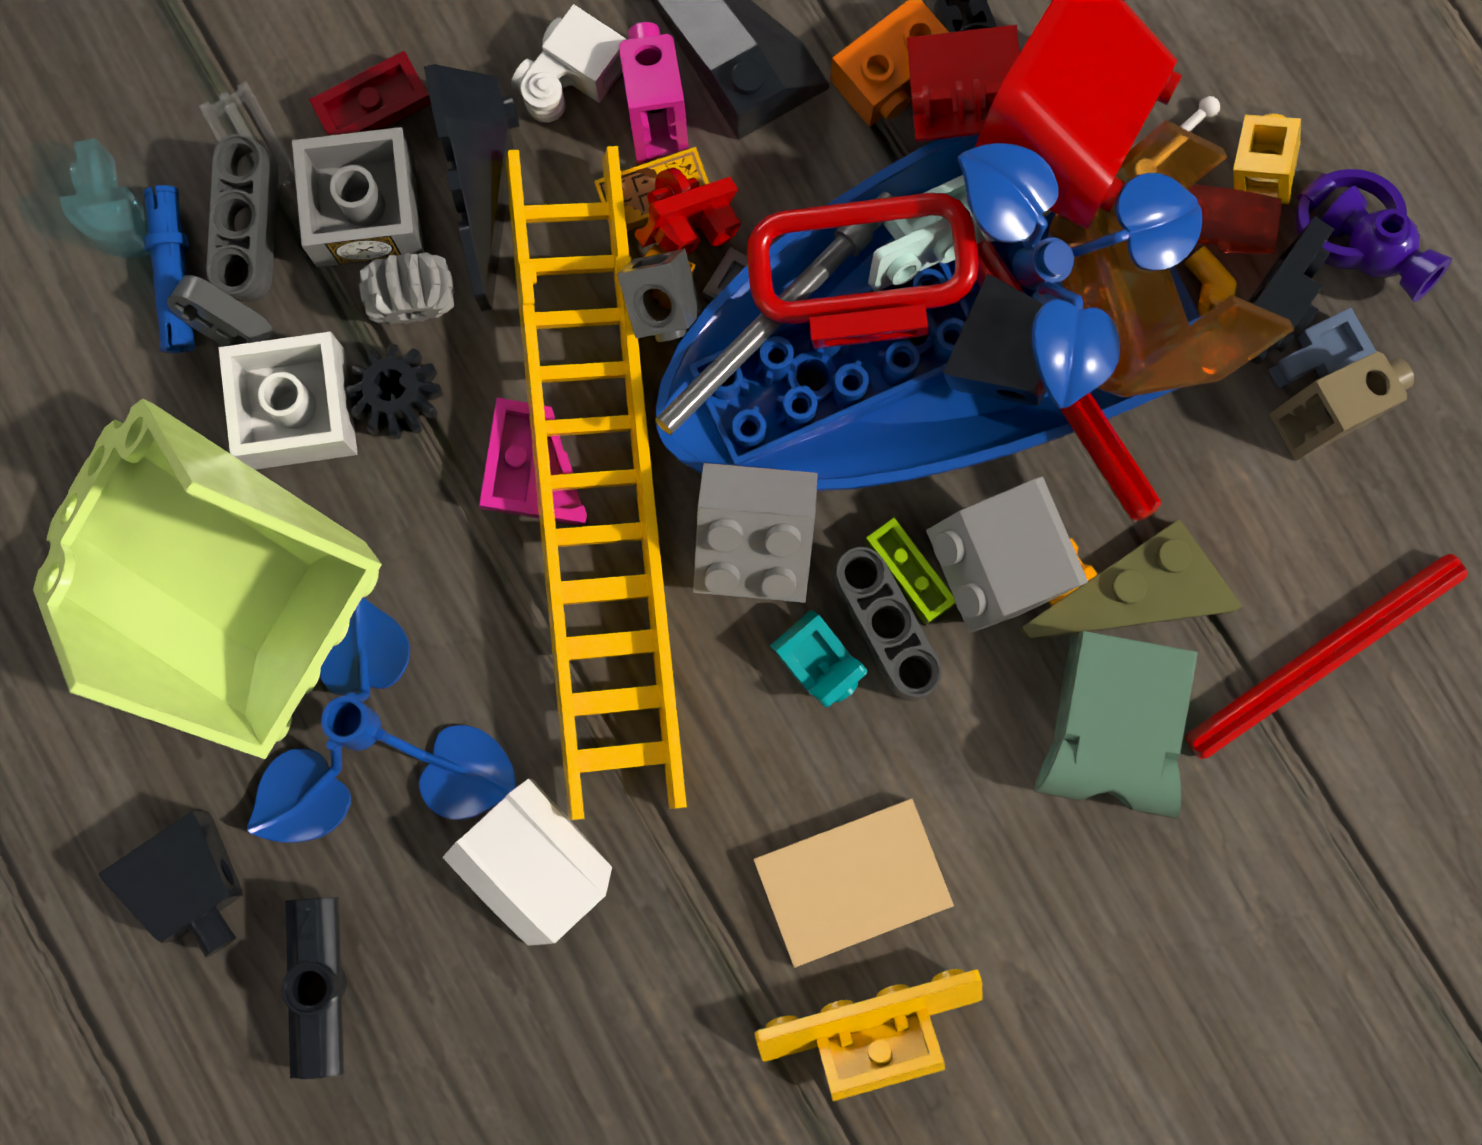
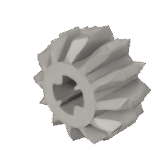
M407 252L404 255L398 256L389 255L385 259H374L369 265L360 270L361 283L359 284L361 302L365 306L369 319L374 322H384L388 325L396 323L407 325L411 322H424L426 319L439 318L454 307L453 294L455 290L453 278L448 270L446 259L441 256L431 255L427 252L420 254H410Z

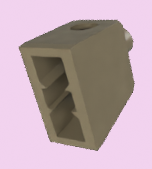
M1377 351L1316 380L1269 413V416L1293 458L1297 461L1374 421L1406 401L1407 392L1405 390L1413 386L1414 374L1409 364L1403 359L1395 358L1388 362L1386 356ZM1325 407L1329 412L1330 416L1332 417V419H1330L1325 412Z

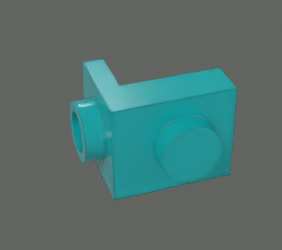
M812 609L769 645L807 694L825 708L848 698L856 690L858 681L868 672L859 660L850 655L820 615Z

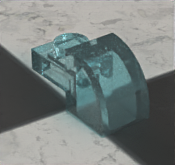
M96 138L74 142L77 162L71 163L70 173L74 188L78 194L59 197L66 217L96 247L110 255L122 258L149 256L150 253L146 252L144 248V237L147 236L143 205L126 186L118 187L114 158Z

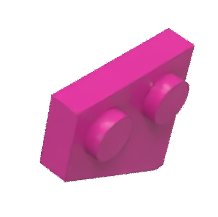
M497 397L479 509L539 519L528 403ZM544 406L545 421L556 420L552 407ZM547 437L551 475L573 474L567 452L563 449L560 437ZM577 489L552 491L555 521L584 526L587 513L584 505L581 504Z

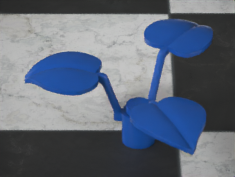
M995 143L975 147L963 152L957 159L964 176L967 202L976 224L989 238L997 242L1015 243L1023 240L1022 244L1024 247L1016 252L1012 261V271L1015 279L1021 286L1027 289H1037L1041 295L1049 293L1060 298L1044 303L1037 312L1032 326V347L1036 366L1048 395L1057 408H1067L1099 387L1110 377L1118 364L1121 344L1115 324L1106 312L1099 308L1083 309V299L1080 295L1054 283L1063 281L1069 276L1073 268L1074 258L1127 240L1130 259L1139 269L1161 271L1175 266L1189 255L1198 241L1202 228L1201 207L1198 204L1197 198L1173 178L1160 173L1142 174L1129 180L1123 186L1116 199V217L1124 230L1070 248L1069 245L1059 238L1049 237L1040 240L1047 228V220L1041 213L1050 209L1058 198V184L1048 163L1036 152L1018 145Z
M363 597L349 619V627L344 639L338 645L332 647L320 671L322 682L327 689L341 696L332 700L325 707L321 717L323 731L330 738L326 742V747L331 752V766L329 768L328 762L323 755L305 748L291 749L275 758L264 772L259 783L254 810L248 822L247 830L258 837L281 843L307 842L332 832L341 824L351 805L349 789L344 783L335 778L342 770L341 749L343 747L353 751H360L369 748L378 740L420 761L428 763L429 765L424 769L419 780L421 796L433 812L452 820L474 818L498 805L516 788L515 772L508 755L498 742L486 732L472 726L456 725L443 729L436 738L433 754L381 729V721L378 714L363 702L370 697V687L385 689L391 687L402 677L409 664L410 643L404 629L396 620Z

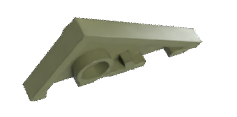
M1178 519L1018 630L1024 638L1044 639L1082 631H1104L1141 626L1147 623L1179 621L1186 618L1215 614L1224 615L1233 613L1243 606L1182 521Z

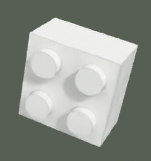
M331 331L218 347L231 455L254 470L358 455L354 420L351 412L352 404L351 399L346 394L349 379L345 349Z

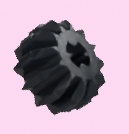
M390 343L386 351V358L381 359L375 350L368 349L367 358L372 365L368 369L361 365L352 366L351 372L360 383L346 387L347 396L352 400L358 401L351 409L353 416L357 420L368 419L366 427L374 435L382 432L387 426L390 437L399 440L403 433V424H407L415 434L421 433L423 430L422 425L417 418L421 414L428 418H435L438 411L428 401L438 399L443 395L440 385L431 382L438 374L432 363L421 364L422 355L414 348L402 357L399 347L396 344ZM398 383H400L405 390L398 399L392 394L390 401L385 395V391L391 385L398 389Z

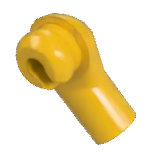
M1203 246L1184 264L1202 283L1198 302L1199 316L1201 317L1215 310L1221 323L1224 324L1229 320L1234 311L1237 282L1209 249Z

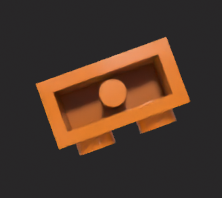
M907 0L832 57L830 81L869 127L882 117H885L886 120H891L899 115L912 99L910 97L911 84L906 38L949 33V31L922 0Z

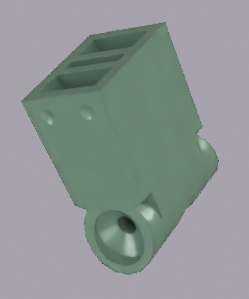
M1087 631L1070 635L1054 731L1055 739L1039 771L1035 783V793L1081 801L1093 795L1108 792L1132 811L1174 819L1179 817L1181 809V782L1177 759L1181 752L1198 652Z

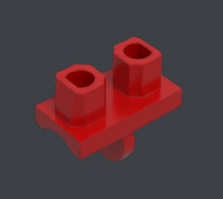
M676 168L662 170L657 174L655 190L647 194V200L650 205L648 208L649 219L647 225L637 229L634 235L642 248L658 243L664 253L685 249L687 256L696 250L701 241L695 232V229L698 228L702 229L710 243L715 247L727 243L734 238L742 225L730 205L739 189L731 177L700 186L696 178L687 179Z

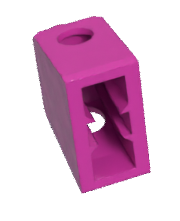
M637 23L628 30V40H623L619 43V50L638 165L687 150L689 145L684 96L673 36L669 34L660 35V29L654 23ZM663 109L659 113L647 112L649 110Z

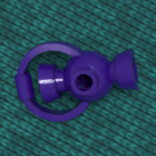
M1344 169L1328 174L1322 173L1297 195L1296 228L1299 234L1310 222L1308 211H1313L1337 187H1350L1337 198L1322 218L1323 222L1334 228L1331 235L1341 237L1346 234L1350 236L1349 247L1338 246L1326 240L1322 247L1328 250L1330 254L1324 263L1341 269H1360L1368 276L1375 278H1388L1400 275L1401 280L1399 284L1414 303L1424 297L1435 286L1452 262L1451 257L1434 250L1419 251L1420 234L1417 225L1407 216L1403 196L1390 181L1376 173L1359 169ZM1359 189L1377 197L1387 210L1374 211L1369 214L1366 210L1368 202Z

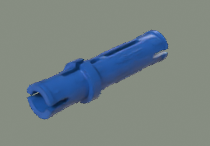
M158 185L155 186L157 193L155 195L154 189L148 187L143 190L148 223V235L144 237V248L146 252L151 254L159 326V349L164 353H184L183 346H185L186 351L190 352L196 349L193 328L176 317L167 304L168 297L181 278L187 276L185 252L189 250L190 245L189 237L184 235L182 231L179 203L180 192L178 188L173 186Z

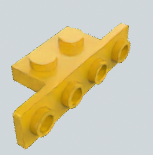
M950 969L937 974L929 983L911 988L904 984L889 986L879 991L875 998L857 1003L851 1000L832 1002L823 1007L821 1013L798 1019V1017L792 1015L778 1017L768 1022L764 1029L754 1033L761 1059L764 1062L818 1047L833 1101L945 1070L944 1059L930 1015L981 1001L983 999L982 979L979 970L964 972L962 969Z

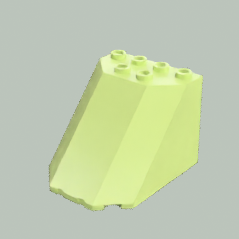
M141 399L131 407L124 423L115 419L104 427L95 443L94 449L86 459L65 500L54 515L46 539L51 544L44 564L38 570L33 591L71 693L266 759L275 742L281 741L287 734L291 725L292 714L304 694L311 692L317 684L321 666L330 650L344 639L348 631L349 619L360 600L368 596L374 589L378 579V570L382 564L365 541L155 404Z

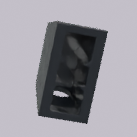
M987 274L943 371L950 388L960 392L1030 406H1039L1044 398L1046 389L1040 378L1034 358L1032 326L1035 316L1043 304L997 277Z
M189 812L98 873L108 888L160 943L176 941L190 932L205 958L222 950L236 939L220 911L243 896V891L215 822L209 812Z

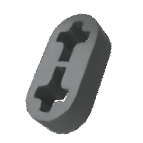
M192 275L184 276L167 299V304L176 317L223 347L272 340L274 337L273 327L264 317L202 278Z

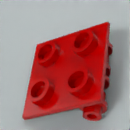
M1017 24L907 37L916 142L980 135L995 96L1020 54Z

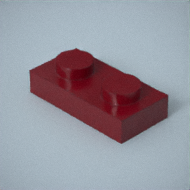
M405 51L309 99L328 136L382 130L431 105L430 96Z

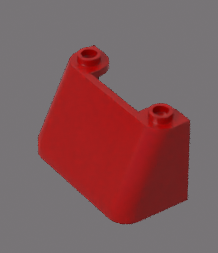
M1052 0L1003 80L988 112L975 147L1003 143L1018 145L1036 152L1048 163L1058 184V198L1055 204L1048 210L1088 229L1099 208L1110 213L1117 197L1126 183L1117 178L1116 175L1156 102L1158 101L1166 106L1169 103L1183 76L1174 71L1178 59L1124 0Z

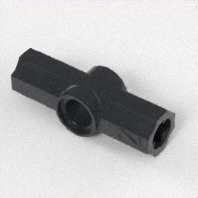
M339 897L286 900L287 975L283 980L281 991L283 1000L288 1006L290 1079H316L342 1075L344 1073L342 997L346 991L347 981L345 973L341 969ZM310 971H316L321 974L326 981V995L320 1002L312 1001L304 993L303 981Z

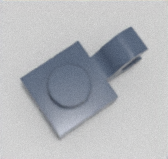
M1349 308L1305 329L1297 337L1304 349L1279 360V364L1268 371L1280 389L1314 370L1322 378L1377 351L1353 309Z

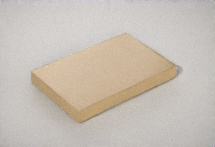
M913 799L903 801L753 859L794 968L954 906Z

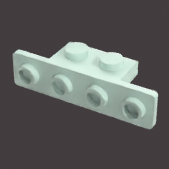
M963 175L925 192L948 194L960 200L971 213L967 202ZM1047 210L1041 214L1045 217L1052 211ZM934 215L884 221L883 225L891 233L895 241L878 248L874 252L868 284L874 291H880L892 284L902 285L914 278L918 272L939 262L949 263L955 260L950 223L945 218ZM972 216L977 244L981 243L984 239L989 242L995 241L979 228Z

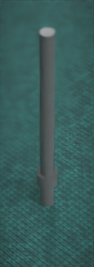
M882 192L876 199L893 196L887 192ZM883 222L839 227L834 232L835 240L778 297L784 301L807 300L850 256L857 257L873 241V233ZM761 313L655 418L659 427L667 434L672 435L783 323H778Z

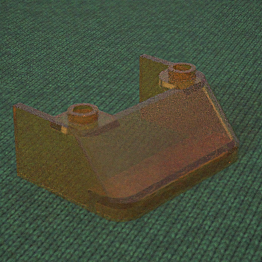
M1165 120L1128 152L1116 177L1127 183L1132 178L1142 174L1160 173L1173 178L1184 188L1188 189L1225 160L1227 156L1223 148ZM1114 204L1110 213L1099 208L1088 229L1055 214L1049 228V237L1059 238L1069 245L1070 248L1124 229L1117 220ZM1127 240L1074 258L1071 273L1062 281L1063 288L1082 297L1083 309L1099 308L1106 312L1115 324L1121 344L1119 361L1114 372L1098 388L1119 397L1218 382L1294 330L1291 320L1233 295L1189 325L1170 269L1148 271L1136 267L1130 259Z

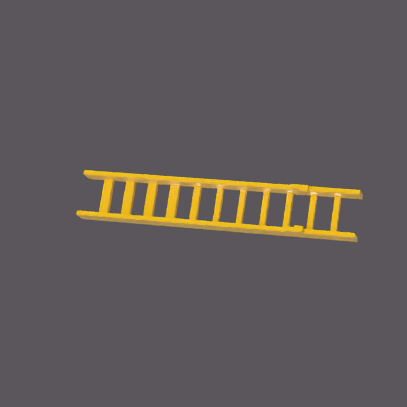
M607 146L602 160L606 202L524 206L519 150H508L505 162L569 820L584 819L580 773L664 764L669 809L687 807L638 338L635 339L617 275L631 262L618 146ZM608 220L612 255L529 259L526 223ZM614 272L617 308L535 312L533 284L537 283L536 276ZM619 325L623 361L540 366L536 329ZM625 378L628 415L545 421L542 383ZM630 431L634 469L551 475L547 437ZM636 485L639 522L556 529L552 491ZM630 541L642 542L645 571L643 575L561 581L558 547ZM647 598L651 630L566 637L563 605ZM653 653L656 685L572 693L569 661ZM659 708L662 741L577 749L575 716Z

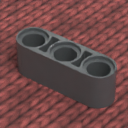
M238 133L221 139L215 147L213 154L206 270L211 284L235 299L251 302L257 301L266 295L273 279L279 170L277 160L270 151L249 136ZM254 153V167L246 175L239 176L237 171L239 161L246 154ZM250 207L252 212L250 224L242 231H236L234 220L237 213L243 208ZM246 261L249 268L248 277L244 283L234 287L231 280L232 270L240 262Z
M856 547L848 550L841 556L834 572L833 583L840 600L892 693L904 701L914 702L925 698L937 688L941 680L942 668L937 655L879 553L866 547ZM854 563H863L869 566L875 577L874 584L866 589H856L850 586L844 575L845 569ZM881 611L895 614L901 624V633L892 639L878 636L871 624L872 616ZM916 660L924 665L928 673L925 687L911 689L904 685L899 676V667L902 662Z

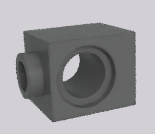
M685 249L633 259L617 274L635 339L655 335L657 342H664L680 338L687 334V329L702 313ZM652 289L664 291L671 300L672 309L659 306L652 296Z

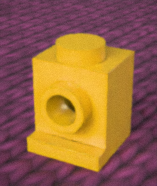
M1266 114L1263 116L1245 115L1233 168L1234 200L1289 204L1300 148L1301 118H1287L1280 114Z

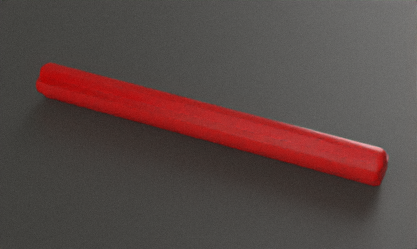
M986 239L977 244L979 264L976 281L979 286H982L986 275L989 274L1024 293L993 244ZM1089 392L1071 406L1061 408V412L1131 519L1139 521L1156 512L1161 505V499L1091 393Z
M1454 554L1440 557L1188 732L1185 740L1189 748L1199 759L1209 758L1462 582L1468 575L1466 567Z

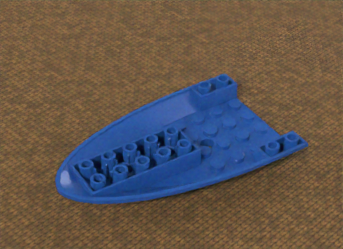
M979 135L937 139L882 169L827 205L874 200L882 192H887L893 197L922 194L963 175L957 158L963 152L975 148ZM1122 164L1116 177L1127 183L1131 179ZM1115 204L1110 213L1099 208L1088 229L1051 212L1045 216L1047 228L1040 240L1055 237L1063 240L1070 248L1124 229L1117 220ZM882 224L873 233V241L857 257L850 256L808 299L875 292L868 284L873 254L878 248L895 241L887 228ZM839 227L786 233L770 246L769 256L772 285L777 296L835 240L834 232ZM1023 240L1015 243L991 241L1013 275L1012 261L1016 252L1024 247L1022 244ZM1127 240L1074 258L1073 268L1069 276L1063 281L1054 283L1080 295L1083 299V309L1099 308L1106 312L1114 322L1119 333L1121 346L1118 364L1110 377L1090 392L1108 420L1240 360L1216 311L1214 310L1201 317L1199 316L1175 266L1161 271L1139 269L1130 259ZM955 260L949 263L939 262L918 272L914 278L905 284H892L880 291L947 282L955 272ZM748 265L707 305L678 344L660 383L656 417L762 313L754 304L750 291ZM975 281L970 292L958 302L943 307L926 308L928 335L924 336L925 342L918 346L913 345L908 340L900 341V339L815 349L811 340L810 322L799 324L783 323L672 435L664 432L657 424V430L665 448L678 461L701 475L704 463L818 473L817 491L866 488L963 469L1063 438L1075 433L1061 410L1053 403L1047 391L1039 406H1030L960 392L950 388L943 371L981 289L977 281ZM1020 285L1026 295L1042 304L1060 299L1049 293L1041 295L1037 289H1027ZM815 370L825 377L827 384L820 390L812 391L808 386H800L797 377L804 371Z

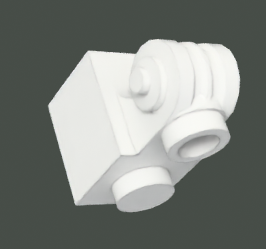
M573 4L563 19L557 17L551 22L543 36L542 53L535 62L526 59L519 65L513 75L511 86L523 96L528 114L540 122H552L563 115L565 99L562 89L566 86L573 85L600 103L623 72L619 43L627 39Z

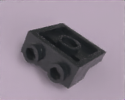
M1316 216L1283 250L1226 332L1237 354L1251 363L1260 364L1272 349L1282 352L1294 336L1299 337L1305 331L1319 310L1311 303L1323 286L1312 278L1330 254L1322 246L1334 228Z

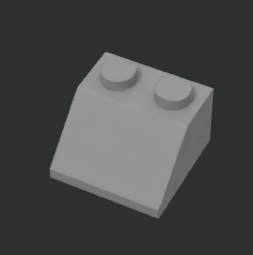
M1043 477L1033 479L960 510L926 530L969 633L1015 618L1088 583Z

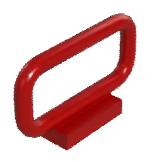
M930 192L780 211L766 216L754 227L747 245L749 284L754 304L764 316L778 323L799 324L810 322L811 340L815 349L927 336L926 308L943 307L958 302L970 292L978 275L979 260L976 232L971 213L960 200L945 193ZM932 215L941 216L950 223L956 266L952 278L947 282L799 301H784L774 292L769 249L773 239L779 235Z

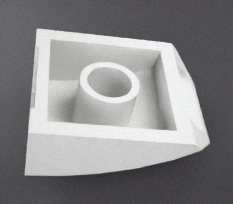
M527 779L511 791L473 828L456 841L443 856L444 860L528 946L556 943L606 896L612 866L532 779Z

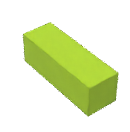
M895 518L866 537L864 544L867 548L878 552L884 559L905 599L925 626L956 603L954 596Z

